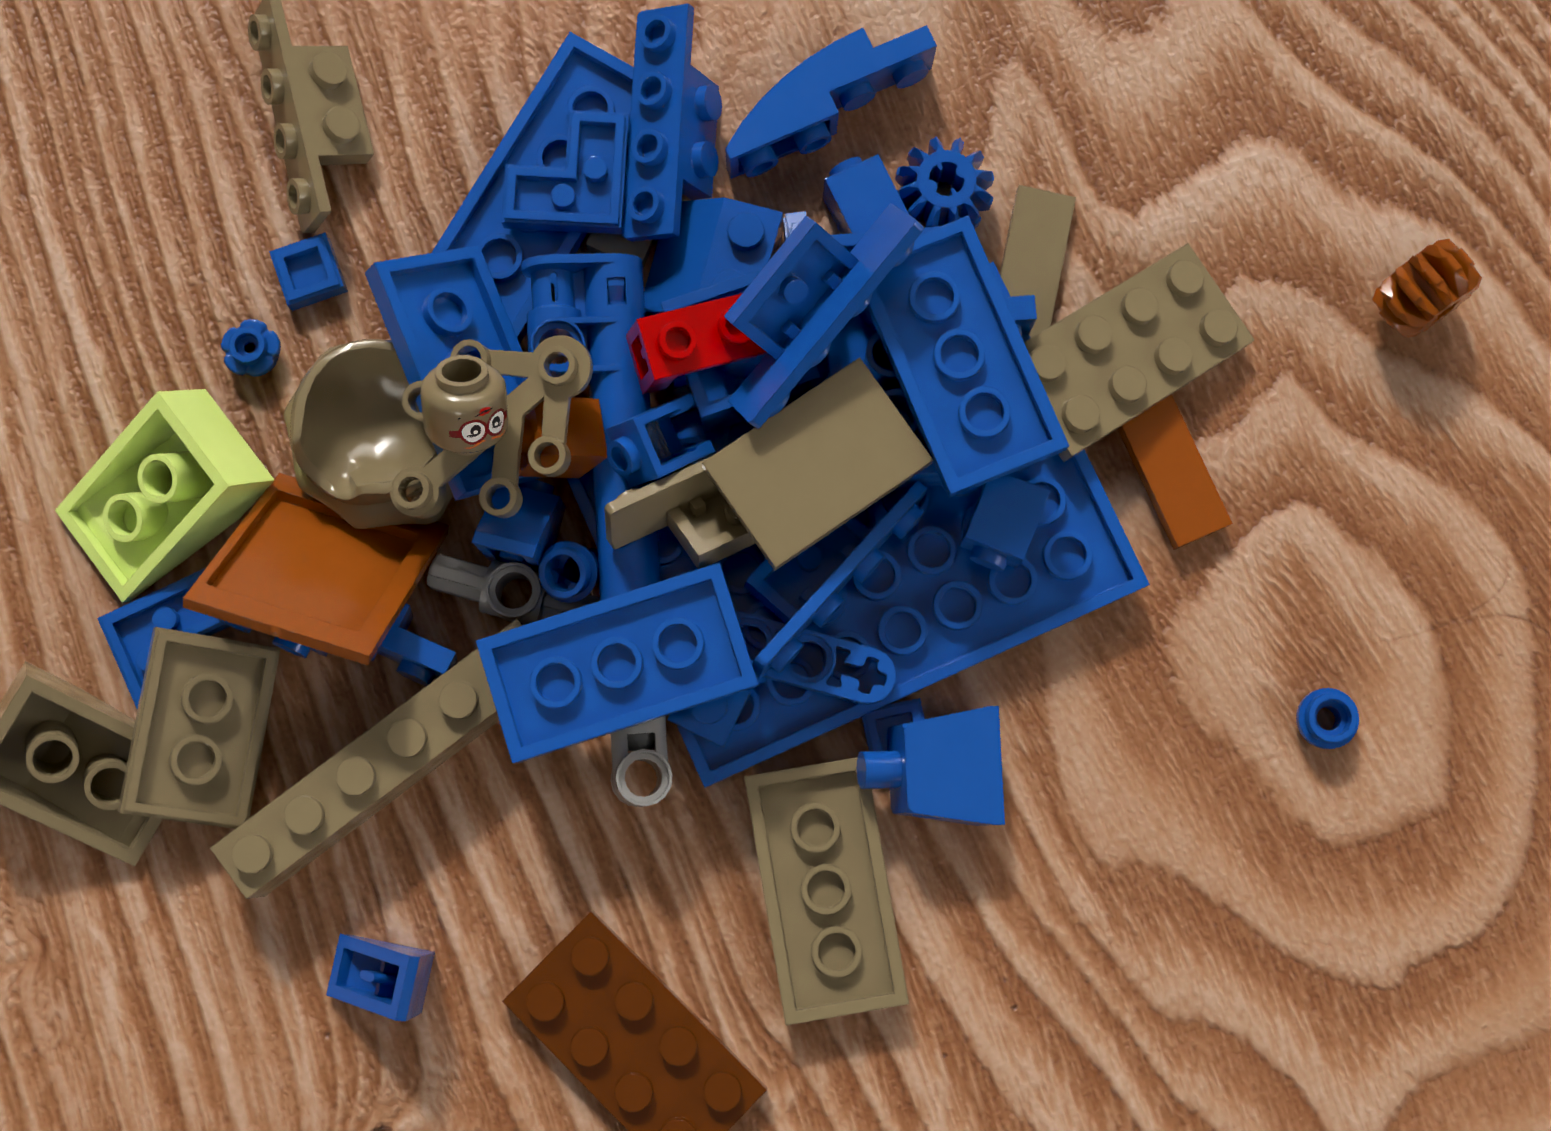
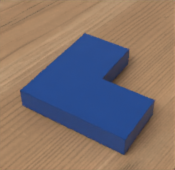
M569 110L565 167L505 164L501 219L503 227L507 229L622 234L630 125L629 113Z
M206 568L97 618L137 709L154 627L211 636L230 627L217 618L183 608V597Z

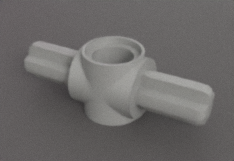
M441 554L435 556L428 570L427 585L430 589L479 602V612L503 618L510 623L517 619L522 624H529L600 601V597L589 594L582 600L573 603L555 600L542 587L538 571L532 570L527 565L518 562L507 563L494 559L490 566L486 567ZM515 579L529 581L532 585L530 600L520 608L510 609L505 607L502 603L504 587Z

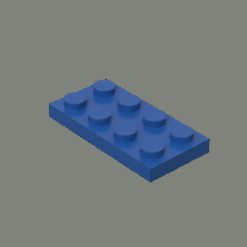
M969 215L920 234L914 241L913 250L908 258L900 265L892 268L873 291L867 309L928 452L933 459V464L948 498H951L1067 450L1069 444Z
M479 245L374 262L365 272L409 385L416 381H422L441 361L449 358L455 345L463 340L471 339L478 341L490 350L523 352ZM473 350L466 354L481 359L478 350ZM502 376L506 383L507 395L527 378ZM419 395L416 403L419 411L422 412L421 396ZM433 443L435 451L438 455L443 451V449ZM495 445L486 449L448 482L455 501L479 495L484 483L491 479ZM519 476L518 484L543 477Z
M720 562L476 640L513 764L759 686Z

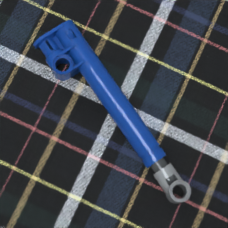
M621 253L547 254L527 258L521 263V273L523 276L531 278L532 310L526 314L528 352H533L543 340L558 335L572 337L586 347L593 362V373L588 384L589 398L599 399L606 446H608L610 440L605 429L651 409L650 393L642 394L626 339V334L636 319L646 317L642 259L635 255ZM551 284L554 285L555 302L552 301ZM567 361L562 364L551 363L549 369L551 376L560 377L564 375L568 370L569 362ZM607 457L593 468L600 601L661 581L658 530L623 547L613 549L606 539L604 510L607 503L615 500L623 492L635 488L640 489L655 482V480L629 487L626 477L620 476L614 471ZM666 716L611 733L612 773L610 782L614 794L628 806L645 807L657 804L669 792L673 777L670 764L668 763ZM634 761H644L650 764L656 772V786L645 797L633 794L626 786L625 773L629 765Z

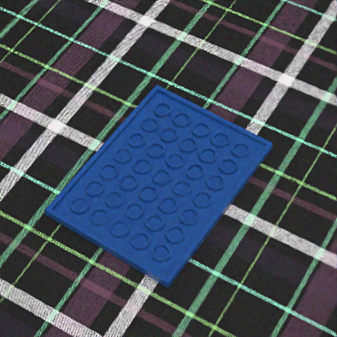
M994 261L991 262V268L1004 297H1011ZM1029 334L1022 335L1024 342L1030 339ZM826 357L816 365L820 375V383L827 379ZM695 406L669 415L683 449L710 440L715 452L689 464H695L713 456L755 428L744 420L704 434ZM1081 451L1066 462H1063L1057 454L1009 474L1050 491L1024 560L1017 568L1006 564L1004 571H996L975 563L969 558L972 551L959 546L983 485L948 498L943 485L926 486L928 489L918 505L925 513L918 523L902 540L895 534H892L884 542L879 550L886 555L885 558L862 584L853 577L838 594L845 599V602L822 628L818 627L813 621L806 628L811 631L873 647L886 653L893 661L896 670V683L891 693L879 703L863 705L761 677L758 681L759 686L748 689L751 691V694L724 748L677 725L704 788L1149 586L1146 575L1086 451ZM591 469L579 479L567 478L597 546L593 469ZM671 473L666 474V475H664V476H662V477H660V478H658V479H655V481H658V480H660V479H662V478H664V477H667V476H669ZM910 488L893 490L856 515L855 518L872 531ZM666 526L658 530L661 581L698 570L670 528ZM756 543L713 563L720 562L735 610L784 623L744 588L747 578L766 559ZM746 626L741 628L752 661L766 647L767 640L761 630L756 627ZM803 643L804 647L790 664L798 675L811 678L824 670L826 656L820 646L814 643ZM836 649L835 669L827 681L828 685L840 687V675L842 674L859 680L858 691L869 694L873 685L884 686L885 676L877 673V662L866 660L862 668L846 666L843 664L849 653Z

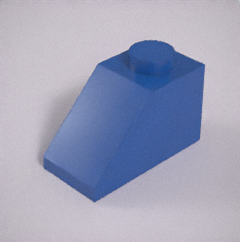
M532 480L518 484L522 492L523 502L515 515L509 518H499L485 511L477 525L472 543L489 561L496 559L507 563L518 562L527 565L532 570L538 571L542 555L550 546L556 543L566 506L560 496L553 495L554 486L539 480ZM507 487L495 491L492 503L496 509H502L509 503L510 492Z

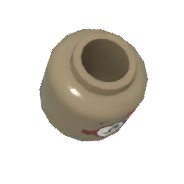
M470 355L449 357L441 361L422 380L420 396L424 430L430 441L443 450L459 455H475L498 443L507 432L508 405L506 383L500 372L483 360Z

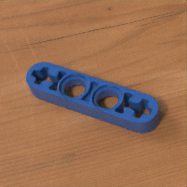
M735 610L741 628L751 626L761 630L766 637L767 644L786 625L779 621ZM805 629L797 639L801 643H814L820 646L826 656L824 670L811 678L802 677L789 664L780 674L771 667L762 676L767 679L863 705H873L881 702L891 693L896 683V670L893 661L886 653L873 647ZM836 649L849 653L843 664L846 666L862 668L866 660L877 662V673L885 676L884 686L873 685L869 694L858 691L859 680L842 674L840 675V687L828 685L827 681L835 669Z

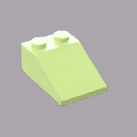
M206 389L157 391L60 503L55 512L121 602L124 603L132 601L239 520L275 479Z

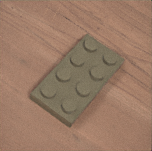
M1187 243L1024 343L1068 441L1069 447L1067 450L1058 454L1062 461L1066 462L1238 353L1255 339L1194 250Z
M857 757L744 776L785 1025L909 1004L872 789H861L859 787L856 770Z

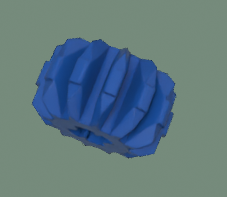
M935 136L929 142L928 154L921 149L913 147L908 152L907 161L909 166H901L897 169L895 181L902 186L897 192L905 207H909V215L918 222L924 220L926 222L925 227L943 226L969 215L973 227L976 229L981 221L979 211L990 210L993 196L986 190L993 184V172L978 170L984 159L981 151L973 152L967 157L962 155L964 142L961 140V137L952 143L951 150H944L942 142ZM939 182H947L951 185L949 196L936 193Z

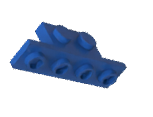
M689 3L641 11L637 15L622 236L631 242L679 237L682 194L691 200L712 198L713 176L716 175L719 164L715 144L717 120L722 112V100L719 86L691 65L694 7Z
M890 203L850 252L807 215L803 218L724 315L732 325L767 352L728 400L747 422L758 429L762 427L769 417L776 415L783 409L790 397L791 390L810 368L819 364L826 357L830 350L831 342L851 318L859 315L868 306L876 287L892 268L900 265L908 258L913 250L914 241L924 230V227L915 218Z
M919 480L872 531L853 517L776 571L765 559L747 578L744 588L786 624L753 661L752 665L758 681L771 667L780 674L804 647V644L797 638L812 621L822 628L845 602V599L838 594L853 577L862 584L882 562L886 555L879 548L892 534H895L902 540L918 523L925 513L918 505L928 489Z

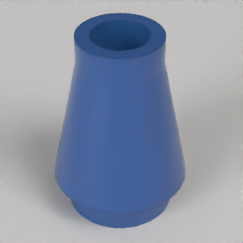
M562 541L550 546L542 555L538 569L541 585L547 594L555 600L565 603H573L585 598L599 582L597 549L587 548L571 541Z

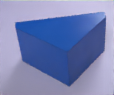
M340 933L326 995L389 1019L406 1022L422 1013L435 952Z

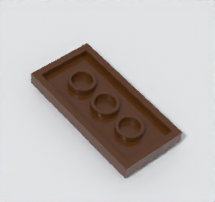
M591 911L502 1001L628 1131H728L767 1091V1086L594 911Z

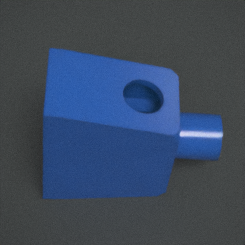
M987 706L889 727L887 732L888 751H862L858 754L856 770L859 787L861 789L890 788V806L893 814L974 826L1005 825L999 706Z

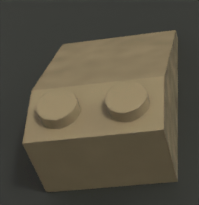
M25 661L0 702V805L133 866H136L163 820L118 813L135 720L85 690Z

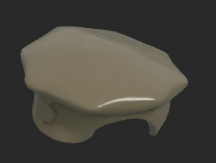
M362 339L329 348L319 356L304 375L298 389L284 411L298 486L302 491L329 507L356 529L389 525L431 524L443 515L453 497L449 483H447L445 505L439 513L427 519H418L401 513L391 500L390 488L392 481L402 469L409 466L424 467L437 456L433 443L424 430V423L409 416L402 406V396L409 383L391 340ZM415 402L416 409L418 412H420L417 403ZM419 479L411 481L406 488V497L409 502L418 500L422 495L423 486Z

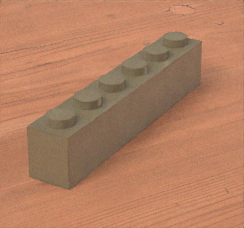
M516 619L499 633L523 626V624ZM478 648L210 847L246 899L267 896L499 722Z

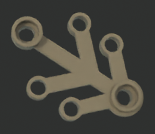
M563 335L549 337L543 340L533 352L490 350L478 341L468 339L456 344L451 352L450 357L466 355L470 351L478 350L481 360L497 369L502 376L527 378L507 395L508 429L502 439L495 444L492 476L490 480L484 483L479 493L480 505L488 514L499 518H509L515 515L522 506L523 496L518 487L525 416L543 401L542 437L537 438L531 444L528 450L529 463L535 471L548 477H556L563 474L571 463V452L566 445L571 398L585 390L593 373V362L589 351L583 344L572 337ZM559 356L567 357L569 367L566 373L560 377H552L549 370L551 362ZM416 381L405 389L402 396V406L409 416L423 422V414L417 411L415 404L417 397L421 393L422 381ZM555 445L559 450V459L552 467L544 468L540 461L541 453L546 447ZM443 450L424 467L409 466L402 469L394 477L390 488V496L394 506L401 513L414 518L427 519L433 517L445 505L447 499L446 484L485 450L475 455H459ZM419 479L423 486L422 495L418 500L409 502L406 497V488L411 481ZM500 487H507L510 492V501L504 508L496 509L492 503L493 493Z

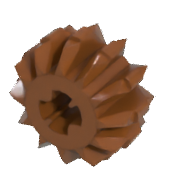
M1450 239L1438 240L1433 245L1426 246L1421 252L1412 256L1406 263L1398 267L1391 276L1382 281L1381 286L1375 290L1372 300L1380 310L1379 314L1392 329L1395 328L1404 338L1416 337L1421 332L1427 331L1438 321H1441L1450 312L1457 309L1462 302L1471 297V294L1479 288L1482 277L1474 267V261L1462 248L1459 249Z

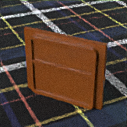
M278 473L275 481L265 490L183 597V608L369 665L448 535L449 525L436 521L427 525L405 524L356 529L329 507L302 491L297 484L296 477Z

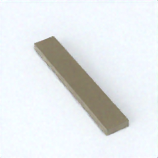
M1019 185L1015 194L999 274L1011 297L1035 295L1037 320L1029 334L1030 338L1051 326L1076 197Z

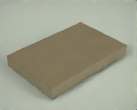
M859 357L783 408L779 413L768 418L762 427L758 429L753 428L702 462V468L774 571H776L932 464L933 459Z
M160 627L153 628L118 813L234 829L249 819L281 648Z

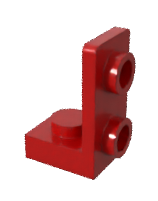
M741 294L636 319L626 334V339L643 395L666 389L677 376L767 354L765 350L724 317Z

